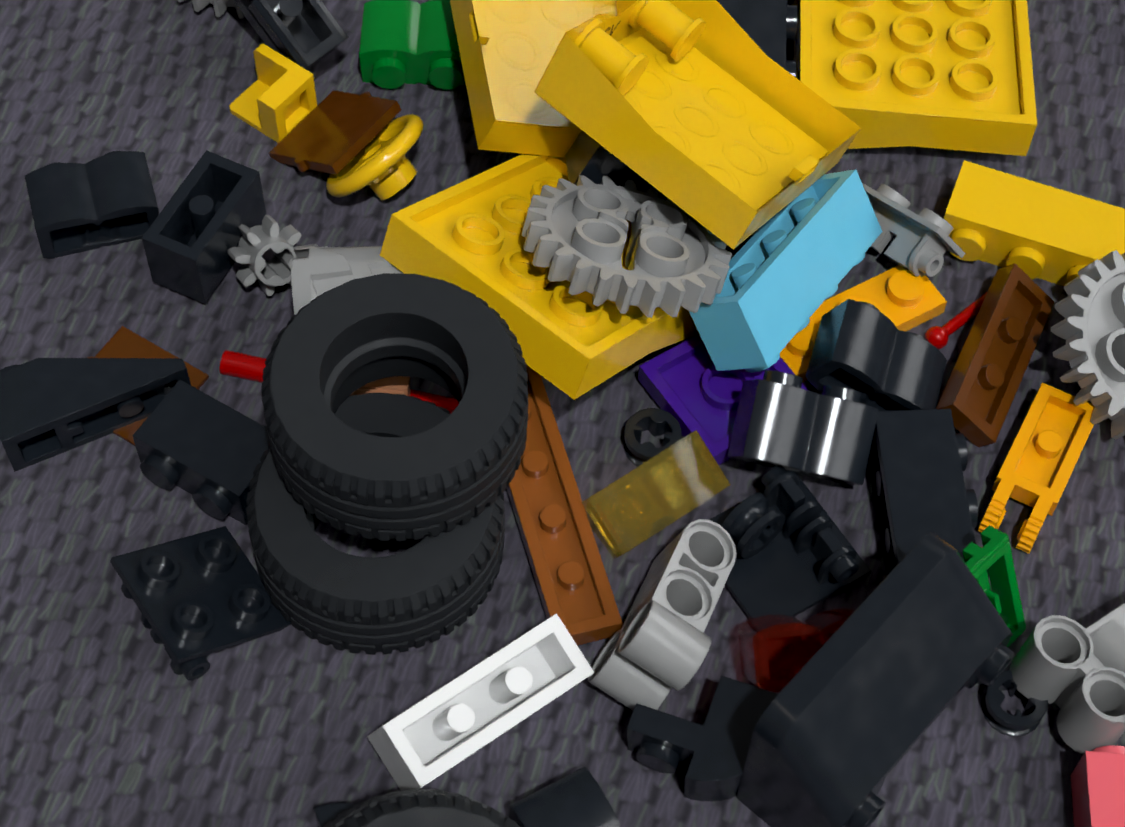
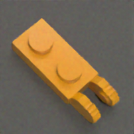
M1042 382L992 488L995 493L980 523L979 532H983L989 525L999 529L1006 514L1005 507L1009 498L1017 500L1033 508L1030 517L1024 520L1017 535L1018 543L1016 546L1017 549L1028 554L1030 553L1047 514L1053 515L1094 426L1090 422L1095 408L1092 403L1086 402L1075 405L1073 402L1075 396Z

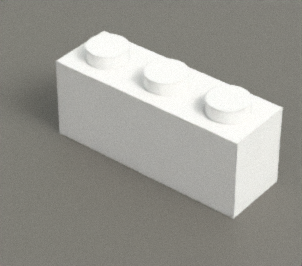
M556 613L368 735L367 738L401 791L420 789L595 672Z

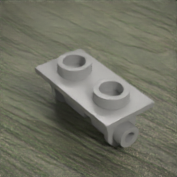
M863 184L883 231L870 248L881 254L892 237L896 236L884 255L917 277L925 275L929 277L935 276L943 266V255L947 250L963 258L965 252L949 237L954 228L941 216L925 207L919 214L912 212L908 209L911 205L910 202L885 184H881L877 190Z

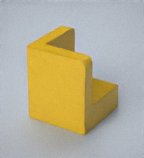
M262 43L253 51L258 79L237 97L229 107L233 115L279 143L317 106L314 76L311 72Z

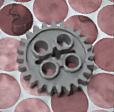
M579 175L577 185L563 178L558 180L556 188L544 185L540 195L532 196L521 236L526 237L523 246L524 251L535 253L532 264L536 267L550 268L547 277L549 281H569L571 284L568 293L571 295L580 294L584 291L593 294L592 302L595 306H600L606 300L614 301L619 312L626 314L630 305L638 306L642 313L650 318L653 317L656 307H660L671 317H677L680 306L696 313L701 302L711 305L716 293L720 294L722 291L732 253L725 250L727 244L670 199L665 200L658 197L659 191L656 188L651 187L646 192L637 190L633 180H627L624 187L617 186L608 176L602 177L601 184H595L586 176ZM627 220L632 224V234L625 258V265L628 270L622 267V253L628 232Z
M1117 250L1085 266L1078 271L1079 276L1065 284L1063 288L1068 297L1056 303L1054 307L1065 319L1051 327L1052 333L1066 340V345L1055 350L1053 357L1069 361L1071 369L1065 372L1060 379L1065 383L1078 382L1081 388L1073 400L1074 404L1080 405L1090 401L1095 406L1090 421L1094 425L1108 418L1112 420L1111 438L1115 440L1125 435V253L1120 255Z

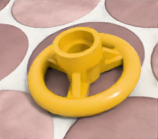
M407 114L389 122L337 175L330 174L326 183L328 193L334 197H344L365 186H369L380 200H386L403 189L417 173L416 168L405 154L416 143L423 131L422 119L418 115Z

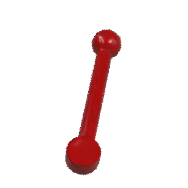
M987 292L943 326L930 327L926 331L924 338L938 350L944 348L948 343L949 336L978 314Z

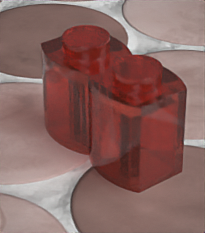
M831 609L815 614L806 621L788 615L776 614L760 616L745 622L738 627L742 675L762 689L780 693L854 613L855 609Z

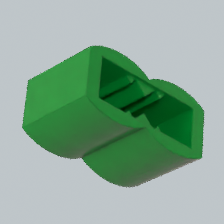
M372 0L364 3L359 49L363 82L375 83L379 87L386 89H395L403 84L417 83L433 85L445 90L466 86L450 0H431L422 4L411 0Z

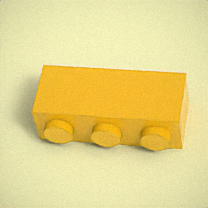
M963 161L943 218L954 228L949 237L965 252L963 258L950 252L956 258L963 261L980 260L1000 267H1006L1015 263L1031 279L1039 278L1065 286V284L1079 276V270L1095 260H1099L1115 250L1120 255L1125 253L1124 208L969 161Z

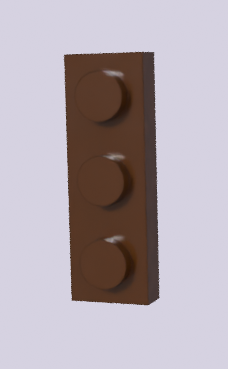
M1015 263L997 270L936 409H951L954 427L977 447L996 442L1054 304V301Z

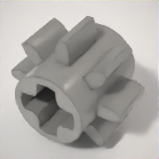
M270 215L264 216L262 225L249 228L241 224L239 229L242 236L238 247H232L227 252L235 262L244 264L235 276L245 287L252 285L258 279L259 286L267 296L273 295L275 286H282L287 283L292 285L291 261L297 258L293 251L295 248L293 246L300 240L301 233L291 224L279 232L278 223ZM271 248L275 255L266 263L261 256Z

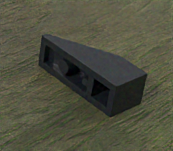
M36 358L21 365H11L1 369L0 440L14 472L110 435L116 429L149 417L179 380L191 385L183 359Z

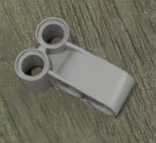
M705 519L692 521L660 552L653 561L621 630L611 637L592 666L595 673L590 675L587 681L632 711H634L636 703L657 710L671 688L679 691L692 679L709 651L711 637L704 634V631L736 559L734 541L721 525Z
M1125 603L1086 629L1075 620L1065 616L1051 615L1043 618L1035 626L1011 662L1010 670H1012L1017 690L1028 699L1032 697L1038 700H1048L1049 704L1055 702L1061 709L1058 712L1056 721L1058 732L1069 747L1081 754L1098 747L1114 745L1125 732Z

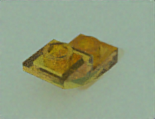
M695 430L584 500L582 504L617 558L677 521L731 484L701 436Z

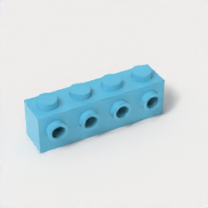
M856 169L824 174L761 226L730 260V268L720 294L716 293L713 303L708 305L701 302L698 312L693 313L689 311L717 371L745 369L747 372L753 373L765 370L775 364L780 358V352L796 333L807 327L812 314L825 299L832 296L838 290L840 281L853 266L865 258V252L883 232Z

